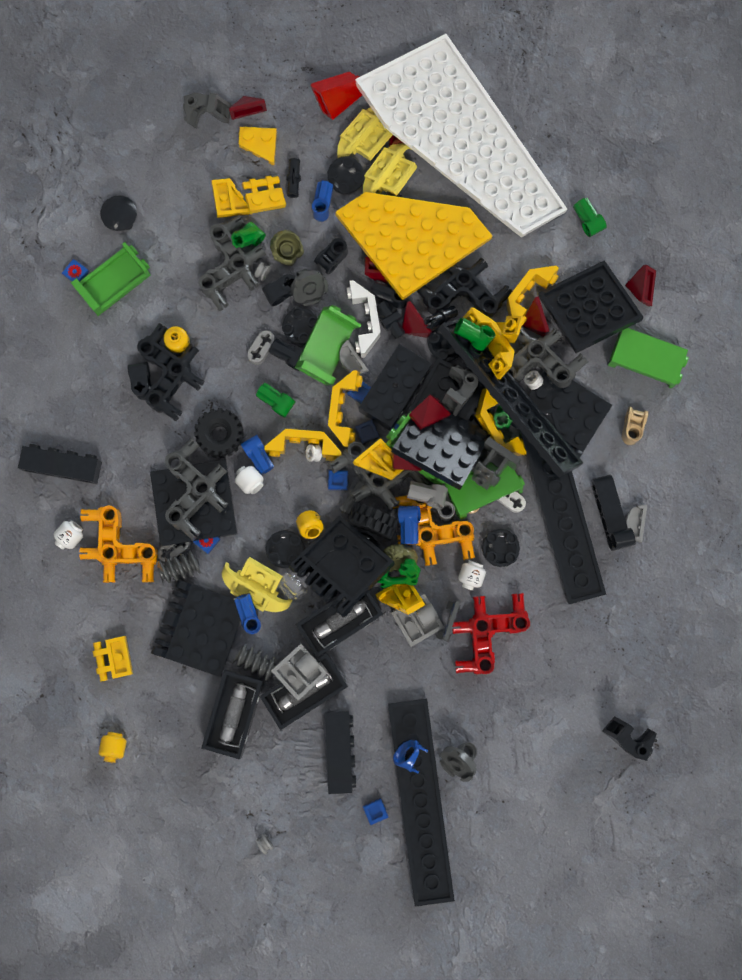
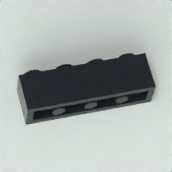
M29 444V447L22 446L18 469L25 472L98 484L102 462L97 459V456L86 454L85 457L78 456V453L74 451L61 453L59 449L48 447V450L41 449V446Z
M349 711L325 712L328 794L352 793L353 788H356V775H352V767H355V755H351V747H354V735H350V727H354L353 715H349Z

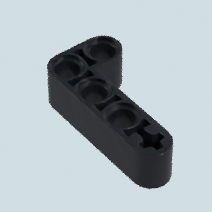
M612 475L592 479L593 493L610 550L615 551L635 545V535L632 528H627Z

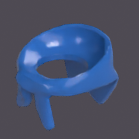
M409 740L399 746L393 755V762L409 772L418 774L419 771L414 769L413 765L418 757L419 749L428 752V750L422 747L417 740ZM413 747V754L405 761L407 750Z

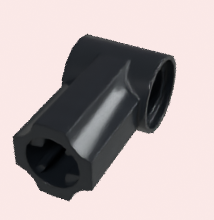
M378 280L374 282L371 293L375 295V298L383 301L387 300L388 303H391L398 309L406 307L408 297L404 300H397L395 297L398 294L391 285Z
M276 338L271 344L269 353L297 370L295 366L303 349L297 346L293 347Z

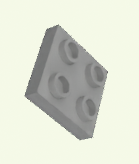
M425 594L420 596L425 606L407 615L399 610L391 613L410 647L444 628L437 612Z
M302 644L296 647L271 670L297 701L328 674Z

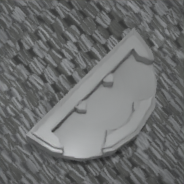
M347 340L342 345L339 353L342 367L349 373L353 370L359 371L360 375L367 373L369 370Z
M639 505L632 508L625 518L627 528H632L636 542L642 543L647 505Z

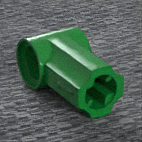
M583 198L574 204L573 208L582 221V228L588 237L607 228L605 219L601 214H597L588 198Z
M251 221L243 229L233 232L231 236L232 244L236 248H243L251 244L258 246L265 239L266 234Z
M460 318L454 328V333L471 341L473 347L480 351H483L496 336L494 330L489 326L482 325L480 327L465 318Z
M265 382L256 393V397L271 406L273 411L284 418L296 403L290 396L283 392L281 394Z
M499 405L493 416L496 423L495 426L501 429L503 427L509 428L513 420Z

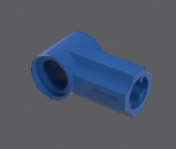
M323 180L317 183L315 198L312 203L313 217L319 222H323L329 217L334 187L333 184ZM319 208L325 209L322 212L317 211Z
M258 435L241 443L248 458H251L255 468L261 475L274 468Z
M399 506L398 520L401 524V544H419L418 523H420L421 519L420 506Z
M250 593L234 598L242 628L249 634L257 633L261 628V622L257 617ZM249 620H255V625L252 628L246 627Z

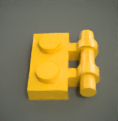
M270 175L265 176L264 179L256 180L252 178L249 181L242 182L243 190H251V193L245 195L250 214L286 207L282 188L274 189L273 186L280 183L278 176L272 177ZM266 186L267 190L258 191L257 187Z
M126 636L105 640L106 648L102 649L101 642L93 643L94 651L92 652L93 657H96L98 667L96 668V673L99 674L100 682L108 680L107 672L110 671L112 679L133 674ZM108 654L109 666H105L103 655Z

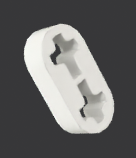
M516 491L509 494L508 498L504 496L497 500L514 513L521 512L526 506L525 499ZM510 498H512L514 501L519 499L521 501L519 503L521 505V508H514V503L510 500Z

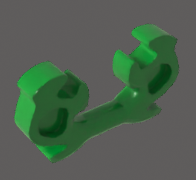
M405 559L399 568L400 574L405 576L391 577L388 576V571L377 583H381V588L397 584L417 585L421 570L415 563V560Z

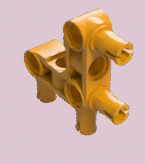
M407 495L395 497L399 504L395 508L393 507V509L399 508V506H420L421 519L420 523H418L419 544H416V546L423 549L425 566H430L429 557L431 558L432 565H436L434 547L448 543H461L463 560L475 558L472 541L475 539L474 527L470 522L455 521L448 525L438 526L432 522L430 511L432 507L428 506L427 503H417L415 500L407 498ZM461 526H467L469 528V534L462 535L459 531V528ZM429 532L432 539L428 542L423 541L421 534ZM397 535L398 541L401 540V535Z
M108 505L92 510L81 509L80 514L88 515L80 516L82 522H99V537L97 548H80L79 552L87 553L79 554L80 560L97 559V561L101 562L104 565L103 583H115V565L140 564L142 565V582H154V565L157 563L158 549L151 544L145 543L123 545L120 542L122 518L121 512L117 508ZM113 510L115 515L113 519L108 520L107 513ZM112 548L114 555L108 559L106 552ZM151 548L153 551L152 556L145 558V550Z

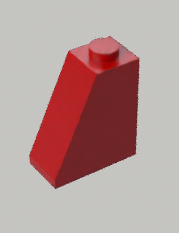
M346 72L310 85L321 111L326 116L334 120L362 96L355 81L360 76Z

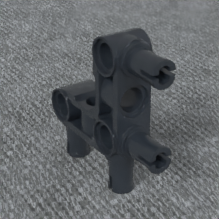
M480 258L470 268H462L457 264L447 269L451 277L435 291H431L424 285L417 290V293L423 298V303L426 305L428 312L433 315L440 309L448 308L450 303L458 296H463L474 305L475 309L491 318L513 291L511 289L508 290L509 286L505 285L495 295L491 294L476 277L484 269L488 268L486 261L483 263L484 259ZM465 277L468 282L461 283L459 278ZM438 301L440 306L433 307L431 302ZM484 305H491L493 307V310H486L484 308Z
M158 323L152 334L141 339L137 344L138 352L150 364H155L163 370L162 376L156 384L151 386L145 400L153 410L158 413L163 412L174 421H177L179 419L177 415L181 416L182 411L169 403L173 395L183 382L188 383L197 391L200 390V385L203 386L205 382L193 374L190 368V362L199 350L189 343L181 357L175 356L160 346L159 342L164 337L168 328ZM146 346H151V350L149 352H143V349ZM178 366H181L182 371L178 374H175L174 369ZM154 397H160V401L157 404L151 403Z

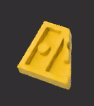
M240 127L239 147L252 152L258 158L261 157L269 161V164L275 165L277 129Z
M230 178L211 181L217 218L252 215L249 213L243 195L235 188V184Z
M381 438L353 461L355 466L393 480L403 471L392 468V449Z
M392 585L375 594L380 602L407 615L425 606L414 585Z

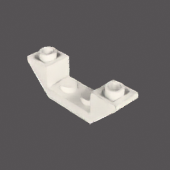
M352 280L349 281L350 287H347L348 299L352 298V304L364 303L365 314L370 316L367 326L368 332L372 333L358 335V341L355 342L356 352L360 353L361 358H365L380 338V325L375 295Z

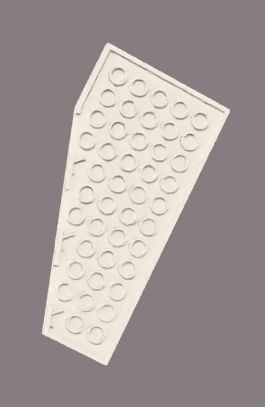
M447 34L355 79L357 88L384 128L520 237L527 235L567 211L560 197Z

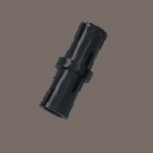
M297 158L289 159V172L286 176L288 181L287 196L290 198L299 197L298 191L301 176L299 175L300 160Z
M450 306L444 310L440 309L434 315L426 317L424 324L431 323L427 326L428 329H431L439 324L446 323L449 319L455 318L458 315V310L451 311L456 308L455 306Z

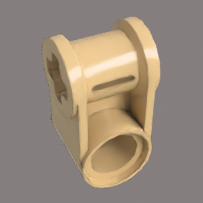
M630 406L628 407L622 432V440L625 444L634 445L642 438L648 418V411L642 412L634 410ZM628 432H634L636 439L631 438Z

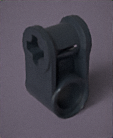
M335 238L316 256L314 262L322 266L326 270V274L332 273L347 256L348 248L346 241L342 238ZM337 246L344 247L341 252L334 250Z
M286 274L262 288L272 307L279 305L292 296L291 287L288 286V283H293L296 278L294 275Z
M148 362L128 365L131 390L140 400H145L146 394L151 388V374Z

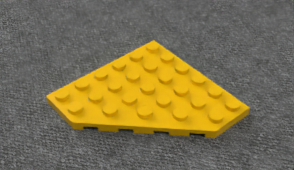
M364 192L335 212V216L402 300L492 239V234L468 207Z

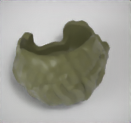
M286 229L278 231L271 239L270 249L273 258L281 264L292 266L296 259L300 258L304 253L300 238L293 231Z
M396 544L384 549V553L395 563L389 570L390 572H393V570L399 572L400 565L404 563L405 559H413L417 564V553L408 545Z

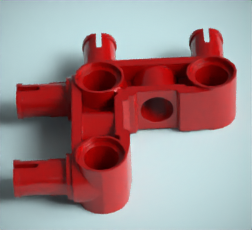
M519 593L518 596L517 594H511L513 612L500 615L486 614L485 596L473 597V617L469 621L454 622L452 626L460 627L452 629V634H472L473 658L467 661H455V666H463V668H455L456 674L473 672V674L479 675L489 674L493 671L495 654L492 652L491 642L493 635L499 632H508V634L526 631L530 626L528 613L524 607V593ZM517 618H522L525 621L522 629L518 628L515 624ZM479 620L486 623L484 631H479L476 627ZM484 659L488 660L490 664L489 669L486 671L480 668V662Z

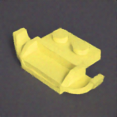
M371 107L366 110L363 109L340 135L337 157L340 158L349 156L351 153L353 155L358 153L371 161L393 134L384 128Z
M401 143L392 144L388 148L384 147L364 175L363 193L388 191L395 196L399 194L417 169L416 163L405 159L403 155L407 149H410L407 145Z
M251 557L247 559L242 571L239 570L237 573L229 568V563H225L222 570V578L225 585L231 590V594L237 597L250 593L254 607L262 612L264 610L280 612L289 608L293 600H283L277 597L279 592L276 590L283 578L282 575Z

